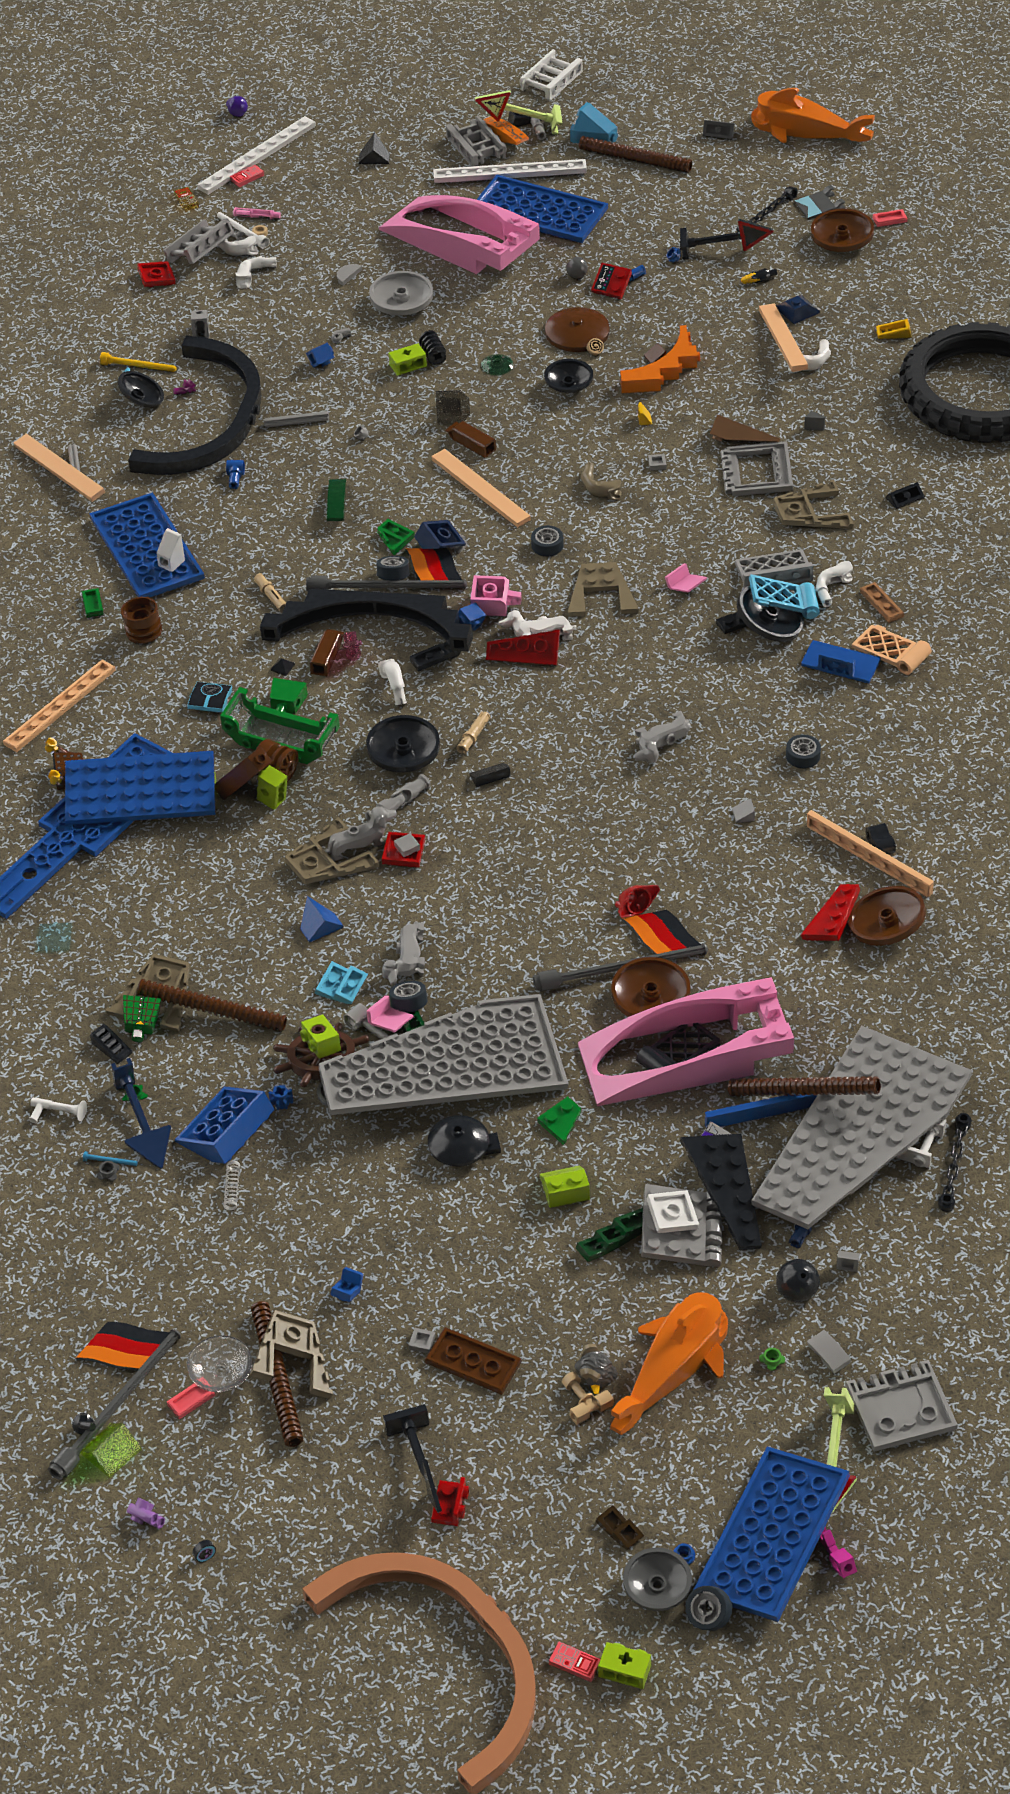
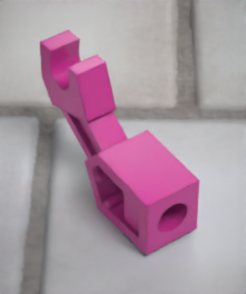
M825 1526L819 1540L829 1553V1560L833 1569L842 1578L856 1573L857 1569L853 1556L844 1548H837L831 1530H827Z

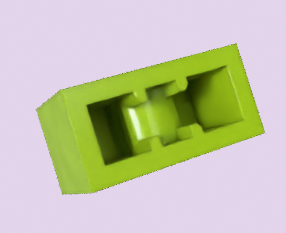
M418 343L388 352L389 365L397 376L427 366L426 353Z
M270 765L265 770H262L257 777V800L275 810L286 799L288 776Z
M606 1642L598 1665V1677L644 1689L651 1667V1654L641 1649L633 1650L626 1648L620 1643L612 1644Z

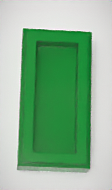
M99 588L81 591L86 617L104 615Z

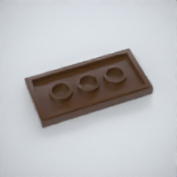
M446 1327L425 1358L426 1364L501 1395L522 1362V1358Z

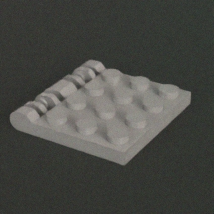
M645 1184L641 1257L719 1267L721 1265L722 1249L717 1246L722 1244V1217L718 1212L719 1209L715 1201H712L708 1192L688 1190L699 1222L698 1229L657 1233L647 1202L648 1194L685 1191L686 1189Z
M929 1360L919 1362V1367L917 1363L911 1364V1372L914 1377L910 1378L904 1366L898 1368L901 1380L895 1369L879 1372L882 1385H880L876 1374L870 1375L872 1388H867L863 1377L857 1378V1384L854 1379L845 1381V1387L852 1398L874 1452L957 1430L958 1424Z

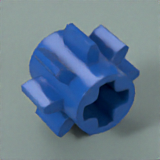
M285 1085L274 1086L273 1092H269V1101L272 1106L275 1105L277 1110L288 1109L289 1103H293L292 1089L288 1090Z

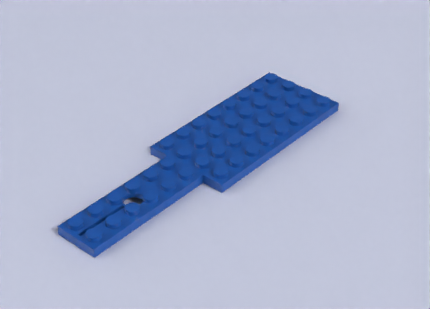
M134 733L108 758L171 754L172 752ZM64 797L38 821L39 826L49 832L0 876V916L7 919L81 849L96 857L135 820L66 825ZM35 871L37 873L32 879H25L23 877L25 872Z

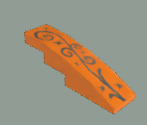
M492 116L484 119L486 125L492 129L495 135L499 136L501 142L518 145L529 140V137L524 132L503 119H500L499 122Z

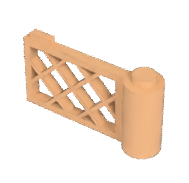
M871 625L852 643V648L865 654L880 657L881 661L896 666L905 675H910L932 652L929 643L922 640L916 643L889 632L880 625ZM872 632L879 634L877 636H870ZM886 639L894 640L893 642H884ZM880 640H881V642H882V643H879V644H873V645H872V642H873V641H880ZM869 642V645L866 646L859 645L860 643ZM902 645H907V646H909V647H907V648H902V649L899 648V646H902ZM896 646L897 648L895 650L887 651V648ZM875 649H884L882 652L874 651ZM891 655H899L896 659L889 657Z

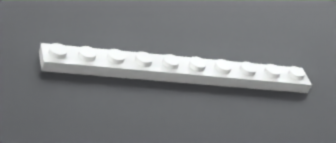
M304 116L197 184L198 189L209 195L231 181L230 176L256 165L316 126L315 121Z
M586 159L443 168L433 169L434 183L492 180L496 174L508 178L587 173Z

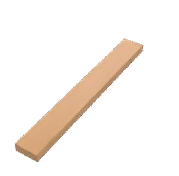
M775 303L759 306V312L791 371L807 370L808 363Z
M27 433L14 442L17 449L90 501H95L105 493L103 487Z
M446 449L432 455L434 463L517 528L531 520L527 512Z
M104 660L98 662L3 740V744L18 752L115 672V666Z
M810 810L807 813L806 826L922 895L930 897L933 894V880L816 812Z

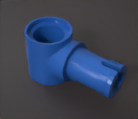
M227 460L226 462L230 489H238L239 478L245 473L244 460Z

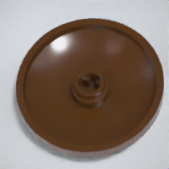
M853 209L826 211L817 216L811 225L813 241L821 248L834 252H849L866 246L874 236V223L871 218L863 212Z
M583 307L560 310L553 314L545 325L547 340L554 347L568 352L588 351L587 344L591 339L597 338L604 343L610 332L609 322L604 315L593 309Z
M888 886L874 890L862 897L853 906L848 922L852 934L860 942L874 946L889 945L906 939L919 929L926 916V907L923 898L917 891L904 886Z
M644 957L626 963L616 972L611 985L613 1002L619 1011L627 1017L689 996L691 991L690 981L685 971L674 962L658 957Z

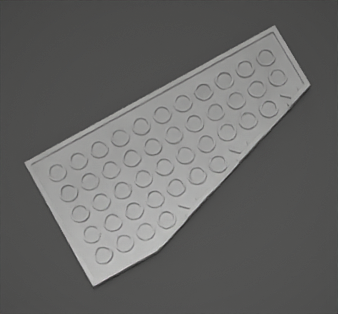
M541 994L482 1000L478 1002V1005L454 1014H445L425 1022L424 1026L398 1035L396 1033L371 1043L367 1048L344 1057L340 1055L319 1063V1072L330 1115L568 1089L569 1085Z
M861 1025L829 1078H861L864 1076L866 1078L868 1076L873 1078L878 1076L881 1082L879 1094H818L754 1195L751 1205L809 1229L827 1215V1211L847 1195H852L873 1178V1175L892 1159L898 1158L908 1148L918 1142L923 1134L938 1122L944 1121L971 1078L972 1070Z

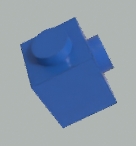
M328 342L306 353L313 368L320 364L324 367L330 364V360L334 358V351Z
M477 603L459 609L460 624H471L473 631L482 625L486 614Z

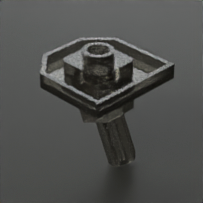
M461 390L436 391L437 425L460 423L470 416L469 397Z

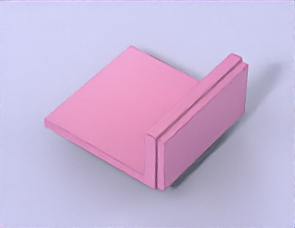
M684 563L665 576V580L670 590L689 593L707 580V577L690 574L687 564Z
M384 996L367 1010L369 1024L394 1033L414 1017L412 1014L391 1008L389 996Z

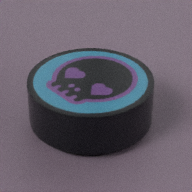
M203 1540L195 1545L192 1554L198 1562H204L215 1555L216 1547L212 1541Z

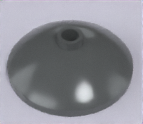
M649 1548L638 1552L628 1561L623 1573V1585L628 1597L638 1606L652 1611H664L678 1606L686 1599L692 1585V1574L689 1565L678 1553L665 1548ZM655 1585H660L661 1588L656 1589V1588H654V1586H655Z

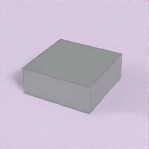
M665 454L648 455L650 471L667 469Z
M411 833L394 840V846L403 857L420 850V844Z
M838 1250L837 1269L858 1272L860 1253Z
M414 1328L409 1342V1350L429 1354L435 1339V1332Z

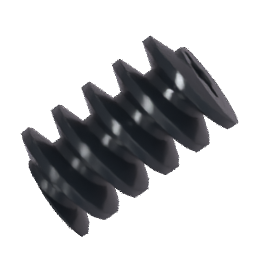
M433 330L424 332L420 336L419 344L426 353L428 361L432 365L443 363L446 360V349L437 333Z

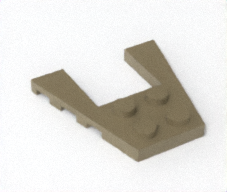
M830 480V483L825 485L823 483L817 484L815 488L809 490L807 488L801 489L799 493L793 494V492L773 498V504L782 525L852 529L854 527L849 513L816 516L809 499L831 497L839 494V489L834 480Z
M616 562L581 564L568 609V617L586 616L584 592L619 590L621 614L638 613V606Z
M339 817L335 819L332 825L325 826L317 836L313 835L310 837L309 842L299 845L285 856L286 864L304 884L379 867V861L370 851L337 865L321 846L329 842L331 835L348 829Z
M153 954L138 971L137 977L131 979L127 984L128 987L122 994L119 993L114 999L113 1005L110 1008L107 1007L105 1010L106 1014L124 1019L123 995L136 996L137 987L141 979L151 980V983L154 981L157 984L162 983L163 986L167 984L169 987L174 986L175 989L180 988L187 991L190 963ZM171 1002L161 1020L160 1028L179 1033L184 1005H173V1002Z
M275 1310L271 1315L250 1376L267 1381L272 1379L274 1349L310 1360V1394L330 1399L333 1395V1390L329 1389L328 1385L330 1380L328 1372L324 1370L323 1366L325 1360L323 1354L319 1351L320 1342L315 1323Z

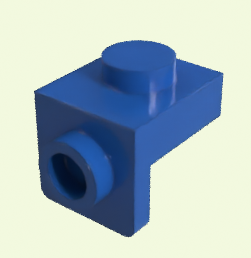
M345 1267L342 1270L341 1280L331 1289V1296L337 1297L341 1301L350 1302L361 1291L363 1273Z

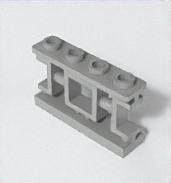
M475 116L476 121L470 120L469 126L459 128L457 124L454 126L452 124L446 125V138L471 167L479 166L478 162L483 164L484 158L495 155L497 159L500 156L506 158L505 152H507L505 143L501 142L499 137L493 133L492 129L479 116ZM480 139L482 140V141L477 142V143H474V144L472 143V142L477 141V140H480Z

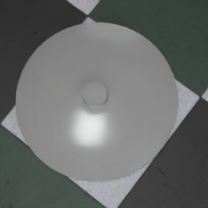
M395 271L377 278L370 286L369 296L371 304L383 313L399 316L409 315L423 310L431 303L433 299V286L428 278L419 273Z

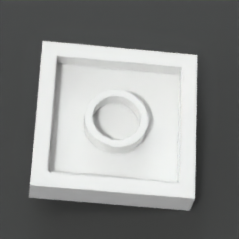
M688 1190L648 1194L647 1202L657 1233L698 1229L699 1222Z

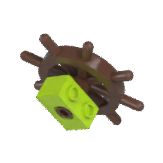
M323 1014L302 1021V1026L299 1028L300 1036L294 1039L289 1046L275 1044L273 1046L274 1051L287 1053L288 1057L287 1063L275 1066L273 1071L275 1074H280L292 1070L296 1075L302 1077L300 1086L306 1087L310 1080H321L319 1063L340 1055L344 1057L354 1053L355 1047L367 1043L369 1037L364 1035L351 1039L347 1034L340 1032L343 1028L341 1023H336L333 1028Z

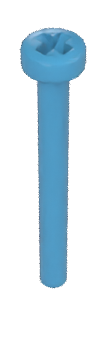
M88 1151L83 1153V1161L85 1162L89 1159L103 1162L112 1161L117 1164L137 1166L138 1161L91 1155Z

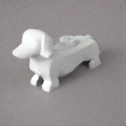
M517 610L509 612L507 618L498 622L500 627L513 628L516 637L560 629V635H564L562 640L565 641L573 639L572 633L576 629V625L571 626L564 616L552 618L542 616L537 620L525 621Z

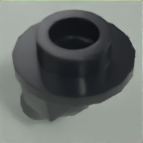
M87 1413L76 1415L72 1421L74 1431L80 1435L86 1430L93 1432L96 1429V1424L93 1423V1418Z

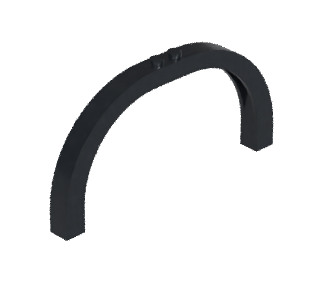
M186 335L181 345L183 358L215 362L234 371L241 377L247 387L243 401L229 428L220 436L204 445L178 452H151L133 449L128 459L130 472L150 475L182 474L210 466L235 451L247 437L251 426L255 425L256 415L260 413L262 397L260 377L251 359L242 351L227 343L210 338Z

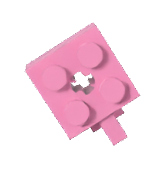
M474 575L470 601L471 604L477 603L486 616H506L508 605H521V592L510 591L509 580L506 577Z

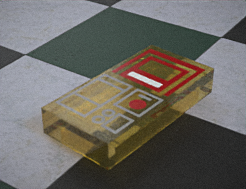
M188 186L174 190V196L184 211L199 207V202Z

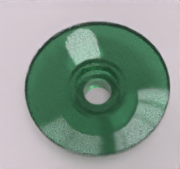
M493 354L482 360L481 368L490 375H504L512 370L513 361L506 355Z

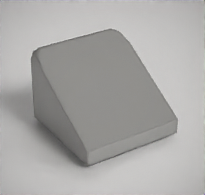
M747 799L732 808L736 823L755 821V810L751 799Z

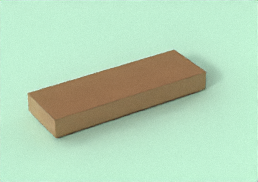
M875 582L860 588V593L888 623L904 617V612Z

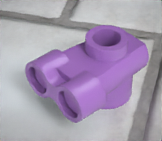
M139 1497L135 1504L131 1503L127 1508V1513L132 1515L130 1519L141 1525L143 1522H146L151 1526L161 1529L165 1523L164 1517L152 1512L154 1505Z

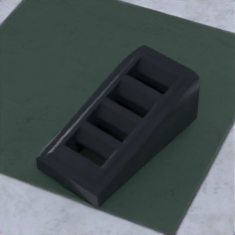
M509 111L508 121L515 127L531 124L532 117Z
M102 1024L90 1034L91 1043L116 1064H119L133 1053L106 1024ZM120 1049H122V1051H121L120 1053H118L117 1055H115L116 1052H118Z

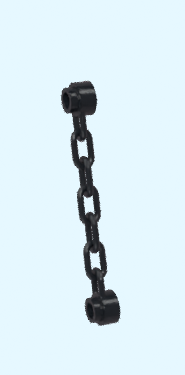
M792 186L786 187L781 197L770 203L768 207L761 210L748 222L756 224L787 199H795L798 189Z
M960 1113L955 1118V1134L958 1136V1141L952 1146L951 1156L954 1160L947 1169L946 1175L949 1179V1184L944 1187L943 1194L938 1200V1207L944 1212H950L955 1207V1188L952 1186L953 1180L957 1179L959 1173V1166L956 1163L957 1159L961 1158L964 1146L961 1143V1139L966 1136L967 1130L971 1128L972 1123L971 1117L966 1113ZM956 1145H957V1149L960 1148V1153H959V1155H958V1152H955V1155H954V1151H955V1146H956ZM951 1167L952 1170L956 1168L955 1176L953 1173L950 1175ZM947 1188H948V1192H950L951 1189H952L951 1194L946 1193Z

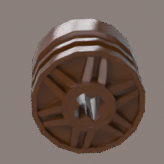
M136 597L123 604L121 616L126 636L130 641L140 644L149 643L161 635L162 624L155 600L149 597Z
M271 739L263 740L257 749L263 748L273 761L269 765L287 775L288 782L296 771L299 757L298 752L288 746H281L280 743Z

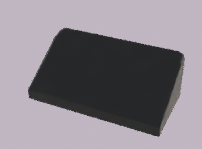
M916 482L889 493L885 498L897 509L925 498L919 483Z
M504 762L469 773L476 787L511 777L510 767Z

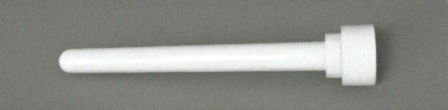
M217 213L219 219L228 218L232 227L244 232L248 237L255 236L258 247L264 249L269 246L270 240L264 235L258 236L225 214Z

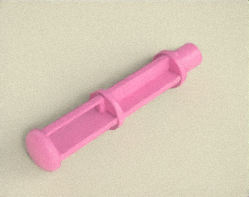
M237 207L233 210L235 217L259 218V216L270 217L271 220L274 218L280 219L281 217L280 212H274L273 210Z

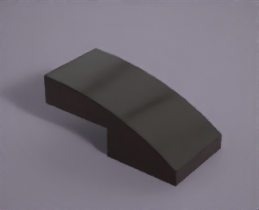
M614 1505L609 1507L595 1520L608 1535L626 1550L630 1549L644 1537V1534L630 1518L626 1520Z

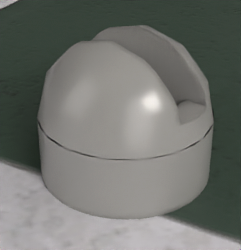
M360 425L356 428L354 437L359 440H365L369 434L368 430Z

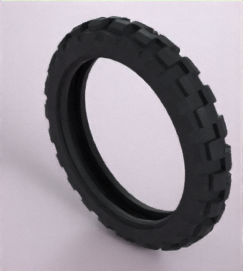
M969 322L963 326L956 324L947 327L946 330H937L913 346V350H910L905 356L899 373L900 394L905 404L908 403L907 407L917 418H920L921 422L932 429L936 427L938 432L949 437L955 435L959 440L970 441V439L979 440V443H990L991 440H999V442L1010 441V409L1002 411H977L953 405L936 395L925 380V376L935 365L956 355L981 352L1010 357V325L1005 327L1000 326L999 323L988 322V324Z

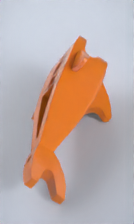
M798 88L767 91L760 94L757 101L758 107L751 113V120L756 128L771 132L782 143L787 142L786 136L846 138L851 141L864 142L871 140L874 135V131L864 126L872 124L875 115H863L848 123L819 104L798 96Z
M703 1292L691 1294L681 1304L677 1303L667 1317L658 1318L638 1327L639 1334L654 1336L655 1338L631 1395L622 1398L611 1410V1415L615 1417L610 1425L611 1430L620 1435L629 1431L637 1423L645 1410L685 1382L704 1363L708 1365L717 1378H723L724 1352L720 1344L728 1332V1318L716 1297Z

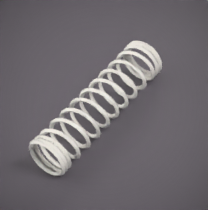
M229 1161L226 1165L227 1173L223 1206L227 1210H235L238 1202L236 1199L238 1198L237 1191L239 1190L237 1187L239 1186L240 1163ZM230 1164H237L238 1166H230V1167H229L228 1165H230ZM228 1172H238V1174H229ZM228 1176H238V1178H229ZM228 1180H237L238 1182H228ZM228 1184H237V1186H228ZM227 1188H237V1190H228ZM227 1192H236L237 1194H227ZM228 1195H229V1196H236V1199H235V1198H227V1196H228ZM226 1204H235V1206L229 1207Z

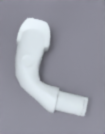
M249 236L244 240L228 242L226 238L217 245L225 253L232 256L258 254V249L254 246L257 243L255 236Z
M259 256L241 262L235 273L237 287L243 289L251 286L252 270L262 269V267H277L276 257L265 258Z
M820 340L818 355H803L808 363V369L801 371L817 370L825 363L831 355L828 340Z
M843 561L836 566L830 567L822 571L818 576L815 593L823 607L832 605L827 585L852 581L853 578L850 572L853 570V566L850 561Z
M394 659L380 661L378 664L380 675L382 678H388L390 688L393 689L395 705L407 703L403 689L405 685L399 664Z

